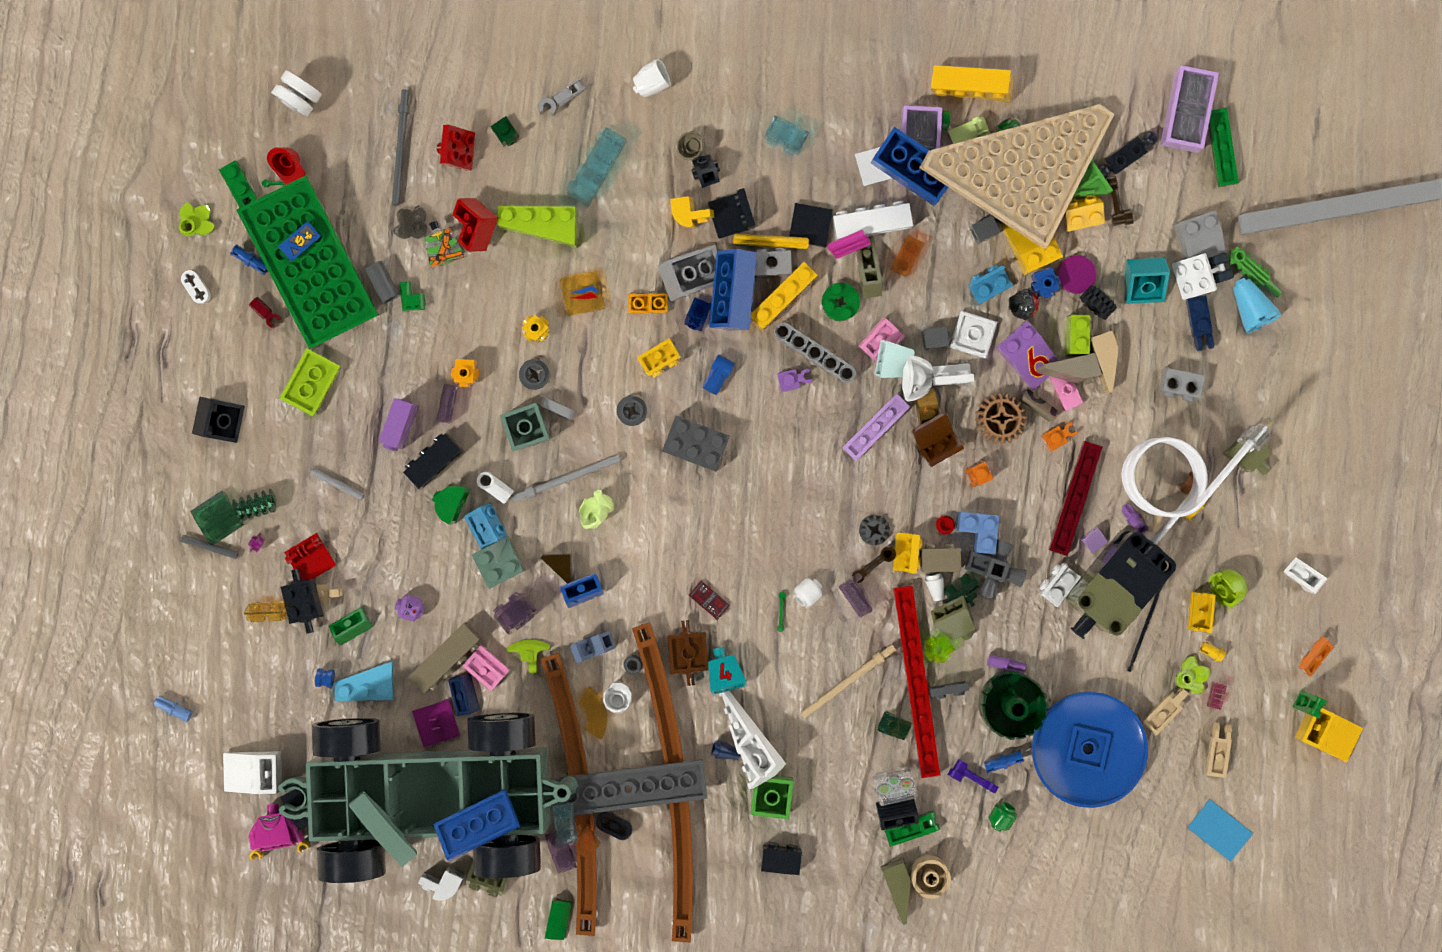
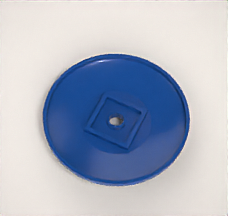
M1079 692L1058 700L1047 709V718L1042 721V728L1038 731L1035 730L1033 735L1032 760L1038 777L1053 795L1074 806L1096 808L1115 803L1133 790L1141 779L1146 767L1148 742L1142 723L1125 703L1104 693ZM1086 743H1091L1093 746L1090 753H1084L1083 746Z

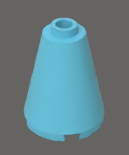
M1242 278L1234 283L1233 292L1242 324L1247 334L1261 329V326L1265 324H1271L1281 316L1280 310L1251 279L1246 280Z

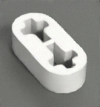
M191 270L185 271L181 276V282L192 300L198 304H207L211 299V293L198 273ZM189 275L193 277L195 276V278L193 279L195 286L190 282L187 283V281L189 280ZM197 289H199L200 292H205V294L203 295V300L197 298L199 296Z

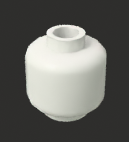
M805 578L794 589L795 600L803 607L805 605L811 607L822 597V585L816 579Z

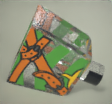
M439 220L428 224L432 234L425 236L424 241L430 268L434 270L467 257L450 228L442 229Z

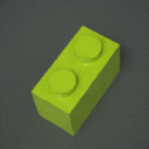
M1070 315L1066 320V355L1090 354V315Z

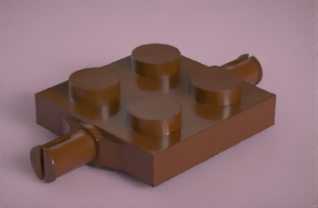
M682 620V632L667 635L671 674H685L687 676V686H691L690 678L693 686L695 685V673L709 671L706 632L690 631L689 620H686V628L685 620Z

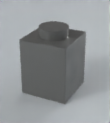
M991 215L971 225L969 229L978 245L998 235L1001 232V225L998 219H994Z
M947 327L925 329L922 331L924 350L948 347L949 342H952L951 332L947 331Z

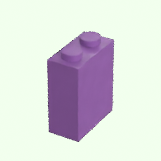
M397 398L393 399L379 442L384 444L383 448L392 451L404 449L419 408L418 405Z

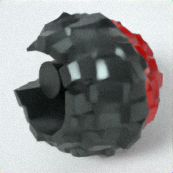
M1023 289L1009 297V310L1017 318L1028 320L1039 310L1038 296L1029 289Z

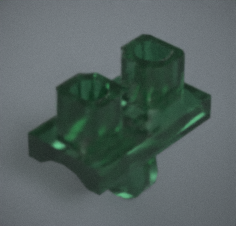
M966 573L958 579L963 586L960 590L957 591L953 584L944 588L948 603L964 596L967 604L973 607L975 604L972 600L978 597L974 591L980 586L976 579L973 580Z

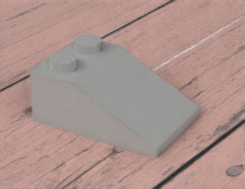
M1216 210L1173 226L1184 260L1204 253L1209 258L1226 252L1222 228ZM1228 262L1224 263L1225 269L1229 268Z
M715 244L657 265L670 301L689 296L713 286L717 254Z

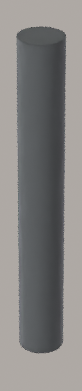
M183 535L181 538L183 543L233 559H237L239 554L237 551Z

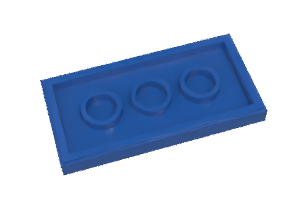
M505 789L434 824L447 861H451L521 827Z

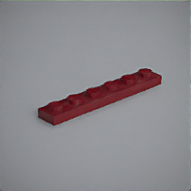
M1083 441L1048 548L1049 551L1068 556L1102 452V446Z

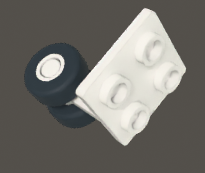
M1226 252L1209 258L1204 253L1172 263L1183 300L1216 291L1217 283L1234 278L1232 269L1226 270L1224 263L1229 261Z

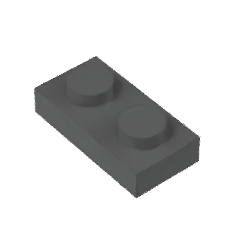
M961 681L928 687V691L931 697L943 699L946 698L947 694L952 693L954 696L964 695L965 691H969L968 682Z

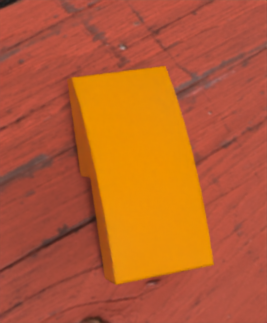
M627 294V314L668 313V294Z

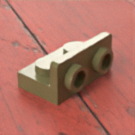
M472 862L466 879V885H469L468 888L474 891L481 889L487 891L486 894L497 897L498 895H503L508 878L474 875Z

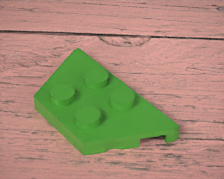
M1091 160L1073 197L1112 193L1113 189L1093 160Z

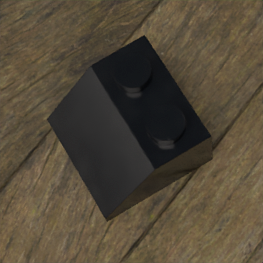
M199 396L192 434L237 443L245 406Z

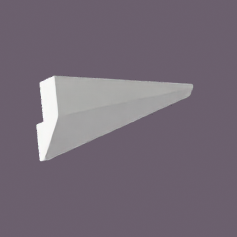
M723 692L719 696L723 697L726 706L724 711L725 714H728L731 722L729 727L737 753L741 754L744 763L742 769L743 772L747 773L750 782L748 787L753 789L774 777L786 763L731 692Z

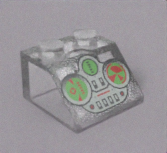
M905 766L894 769V772L890 773L880 771L876 773V776L872 777L880 806L918 798L916 786L909 768L906 769Z

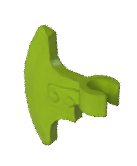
M522 640L511 644L506 649L508 652L519 653L522 662H529V673H538L537 655L540 651L549 650L551 646L538 640Z

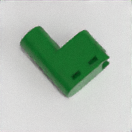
M400 282L402 312L425 310V294H412L411 282Z

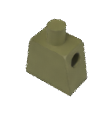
M1248 429L1222 454L1232 460L1256 429ZM1261 437L1237 465L1246 472H1253L1257 469L1262 475H1265L1272 469L1265 461L1271 455V452Z
M964 596L931 611L934 626L949 639L955 640L962 637L964 640H969L973 636L972 631L975 630V623Z

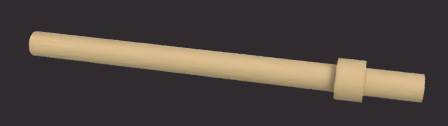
M891 644L882 652H877L870 661L800 713L803 718H807L877 664L881 665L885 662L884 659L896 651L894 646Z

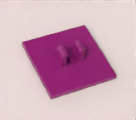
M449 699L412 711L423 747L460 736Z

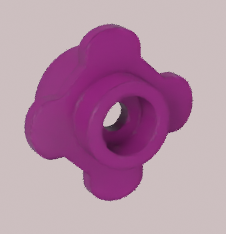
M260 533L257 537L253 535L249 541L250 552L252 550L258 552L263 545L265 539L260 536Z

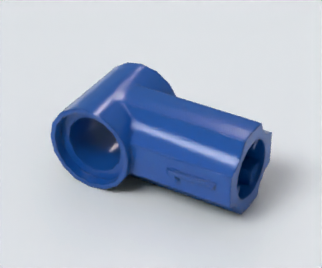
M718 354L702 388L717 395L735 363Z

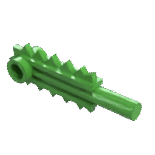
M1236 246L1234 250H1229L1230 255L1228 258L1230 265L1236 264V270H1242L1241 275L1247 274V279H1252L1258 288L1265 286L1276 297L1282 294V291L1269 280L1271 273H1267V269L1262 270V264L1256 265V259L1251 260L1250 254H1245V249H1240Z

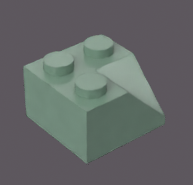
M537 402L500 415L512 452L551 440L542 411Z
M509 536L472 554L489 589L526 571Z

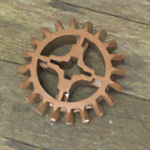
M997 393V399L994 394H991V401L984 398L983 401L986 405L981 403L978 405L983 410L975 412V414L981 415L980 418H975V422L981 421V425L976 426V428L984 429L980 435L983 436L987 433V441L993 437V444H996L998 439L1000 444H1004L1005 438L1008 443H1011V436L1014 439H1018L1019 437L1016 432L1021 434L1024 432L1019 427L1027 425L1025 422H1021L1022 419H1027V415L1021 416V412L1026 411V409L1018 408L1022 402L1019 401L1015 404L1016 397L1013 396L1009 400L1008 393L1004 395V399L1002 398V393ZM997 403L996 413L993 416H986L989 408ZM1003 403L1009 405L1015 415L1007 414ZM1000 413L1002 417L1010 418L1002 421V424L999 420H992V418L999 417ZM1009 421H1015L1012 430L1005 434L1006 424ZM987 422L996 424L999 434L994 433L988 427Z

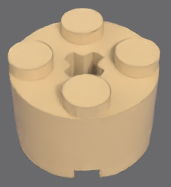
M925 855L915 859L910 869V879L915 890L925 898L935 899L940 897L949 889L951 884V875L945 863L933 855ZM930 874H933V876L930 878V880H928V879H927V876H929Z

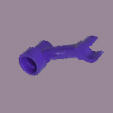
M960 759L957 760L953 769L951 768L947 774L959 782L966 776L995 794L999 788L967 769L968 764Z

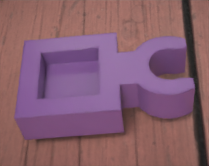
M796 369L777 373L781 393L800 388L799 382L811 383L812 379H804V374L810 372V369H804L800 374H797Z

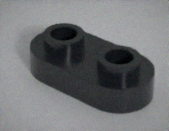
M609 811L598 814L596 818L598 829L619 840H626L631 836L632 825L629 821ZM604 817H607L609 819V823H604L602 819ZM621 826L626 827V831L621 832L619 828Z

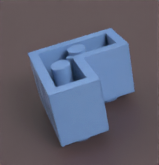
M958 512L956 531L975 533L973 552L996 554L999 516Z

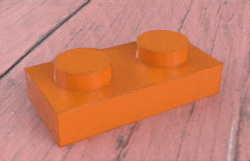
M1322 636L1313 644L1312 650L1308 655L1302 658L1299 668L1311 677L1334 646L1328 639Z

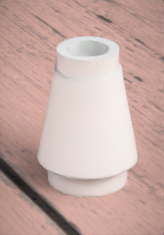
M940 572L926 574L925 583L933 597V601L943 600V576Z

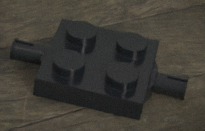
M299 569L291 570L294 582L280 587L289 624L296 622L304 623L306 634L314 632L312 621L315 618L324 616L315 579L301 580Z

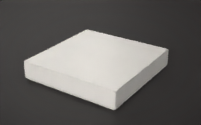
M960 311L949 348L986 359L998 322Z

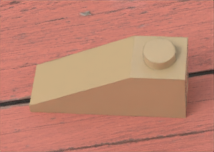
M1113 331L1090 338L1091 354L1096 353L1102 373L1099 377L1105 394L1113 392L1119 339L1116 334H1113Z

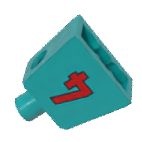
M724 647L714 649L715 660L708 662L710 691L712 695L748 686L735 656H726Z

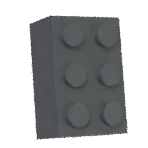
M675 415L662 452L716 472L730 436Z

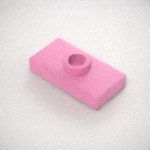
M1049 376L1064 411L1083 404L1074 382Z

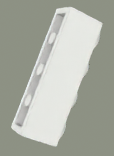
M904 201L892 203L893 206L885 207V204L874 206L872 210L859 208L855 209V213L848 214L847 211L837 212L836 216L832 218L835 239L837 241L860 230H863L867 236L911 229L913 222L910 204H904Z

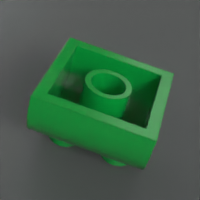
M449 486L442 491L436 490L432 501L435 502L437 516L449 525L456 524L471 489L465 486Z

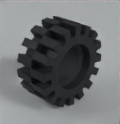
M1090 285L1080 296L1081 301L1085 303L1084 305L1104 320L1117 308L1114 301L1094 285Z

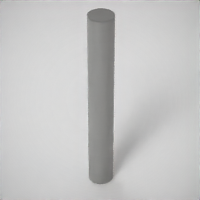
M316 468L311 470L310 474L360 501L364 498V493Z

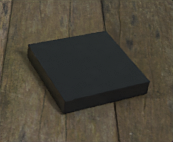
M795 203L789 237L808 238L809 245L826 248L833 209Z

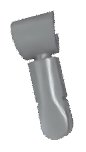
M580 78L576 79L552 96L553 100L543 98L538 104L539 113L542 114L544 107L548 105L551 107L550 114L554 116L556 106H563L586 90V86L583 87ZM573 86L577 90L575 93H572L570 90Z

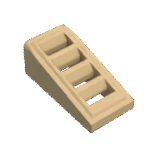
M1140 509L1141 519L1148 526L1147 531L1157 532L1163 516L1153 515Z

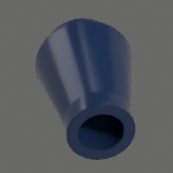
M715 740L711 755L718 759L739 760L740 754L737 753L736 747L722 740Z

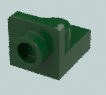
M506 116L490 126L503 147L506 145L511 146L517 142L519 135Z

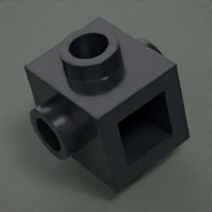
M710 154L692 160L694 168L691 171L694 180L698 179L702 188L720 182L717 173L720 171L717 160H712Z

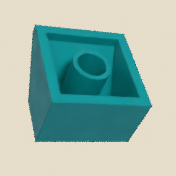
M1165 257L1127 259L1124 273L1126 304L1165 302L1170 275Z

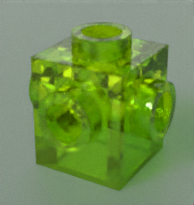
M943 633L936 637L934 635L925 641L926 645L923 646L926 650L924 652L925 656L930 662L934 660L937 664L947 661L951 657L949 654L955 650Z

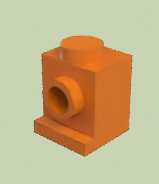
M981 462L965 470L973 487L993 480L986 462Z

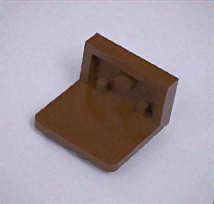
M946 413L936 415L912 431L919 451L930 467L964 449L963 444L953 432Z

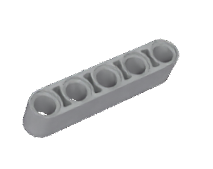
M779 323L776 325L774 336L777 340L841 382L849 383L855 378L856 371L853 366L789 324ZM785 327L788 330V335L785 337L779 336L777 329ZM800 337L803 339L804 345L796 347L793 340ZM817 348L820 351L819 357H811L809 354L810 349ZM828 358L835 360V368L830 369L826 366L825 362ZM843 369H849L852 372L850 379L842 377Z

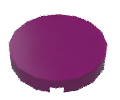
M1070 256L1058 267L1057 275L1060 279V286L1068 293L1079 294L1085 292L1095 282V266L1084 256Z

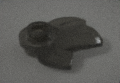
M419 205L415 207L413 212L406 208L399 209L397 220L400 224L393 229L394 234L402 239L410 237L419 239L424 237L427 233V225L425 223L427 215L425 210Z

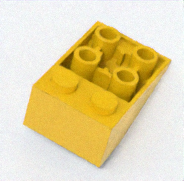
M1323 708L1320 711L1321 716L1319 719L1305 714L1294 738L1347 763L1363 728Z

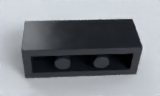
M441 433L433 440L434 444L430 448L428 446L419 453L420 457L416 461L413 459L405 466L406 470L403 473L418 489H423L464 451L449 434L445 433L443 435Z

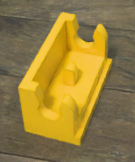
M1191 592L1187 630L1212 633L1215 594Z

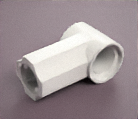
M485 471L477 477L478 486L503 504L506 503L514 492L513 489L495 477L491 472ZM483 475H488L491 478L490 485L485 486L482 484L481 478Z

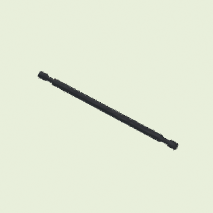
M1162 588L1154 597L1130 666L1127 669L1129 672L1132 670V665L1137 657Z

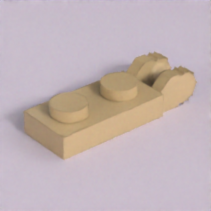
M1214 722L1205 774L1226 778L1232 742L1230 740L1232 726L1228 723L1225 724L1224 738H1219L1220 723Z

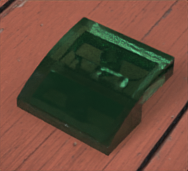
M224 491L218 492L190 511L198 527L212 546L244 525L238 511L233 508Z

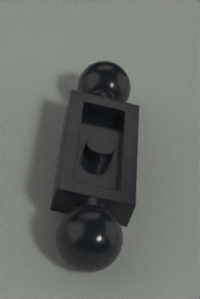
M1147 131L1143 134L1142 140H1140L1139 136H1135L1105 157L1108 164L1097 166L1105 179L1109 177L1111 170L1114 174H1118L1148 153L1145 146L1155 145L1158 140L1157 134L1153 131Z

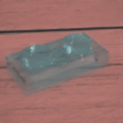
M566 803L553 806L557 845L563 846L578 842L573 804Z

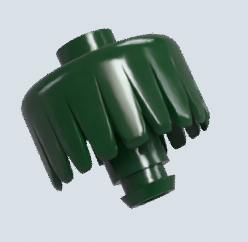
M1016 671L1001 672L991 677L982 687L978 699L979 713L984 723L998 736L1009 740H1022L1026 738V735L1029 737L1034 735V730H1040L1043 726L1042 721L1047 718L1045 710L1049 708L1042 687L1029 676Z

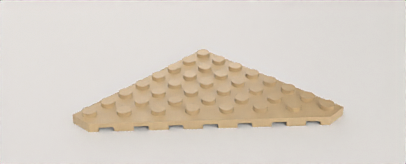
M1098 104L928 151L920 169L1044 249L1048 247L1114 114Z

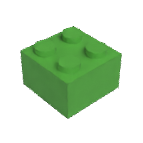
M775 775L753 788L750 814L789 819L793 777Z

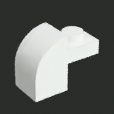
M448 867L440 880L424 872L418 884L422 885L421 887L424 890L435 891L432 899L446 900L457 892L465 874Z

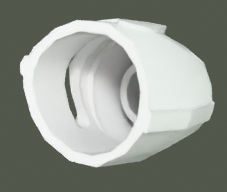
M660 59L649 62L633 77L635 93H639L644 98L658 94L671 86L668 72Z

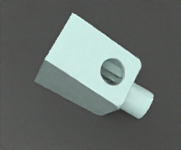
M881 339L874 375L880 378L903 377L905 363L909 356H914V350Z

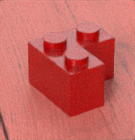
M458 198L452 216L463 224V228L457 242L469 252L486 251L498 217L476 198Z

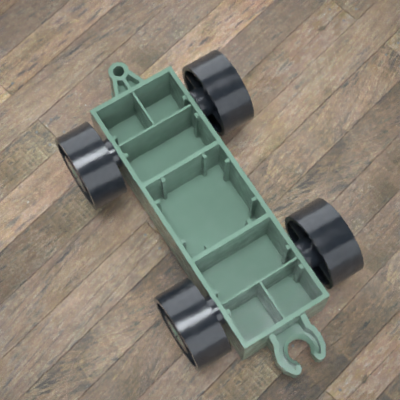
M492 713L469 717L467 719L469 750L375 753L381 750L379 719H334L312 724L313 755L317 757L306 762V777H292L278 786V790L282 793L293 789L300 790L304 794V802L301 806L285 804L279 808V813L289 819L308 817L309 841H337L321 845L317 848L318 880L327 883H353L376 879L386 874L385 849L377 840H373L375 839L349 807V803L362 792H365L391 817V822L404 834V838L438 837L434 827L435 823L505 789L521 827L474 849L473 866L474 875L479 877L512 878L534 874L541 870L540 838L526 834L545 833L551 825L550 805L567 801L576 792L578 787L577 781L572 776H564L560 782L549 779L547 747L531 748L536 745L535 715L531 713Z

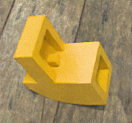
M692 197L670 199L672 215L682 226L696 229V221L698 223H707L709 219L714 218V210L695 211Z

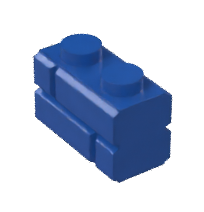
M596 573L560 586L568 608L594 599L595 596L604 595Z

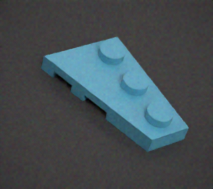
M393 661L336 681L335 701L393 700Z

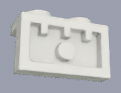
M970 364L934 366L932 375L933 386L974 382V374H971Z
M1064 563L1057 564L1052 569V576L1049 580L1045 579L1039 587L1041 589L1039 594L1056 607H1059L1081 578Z

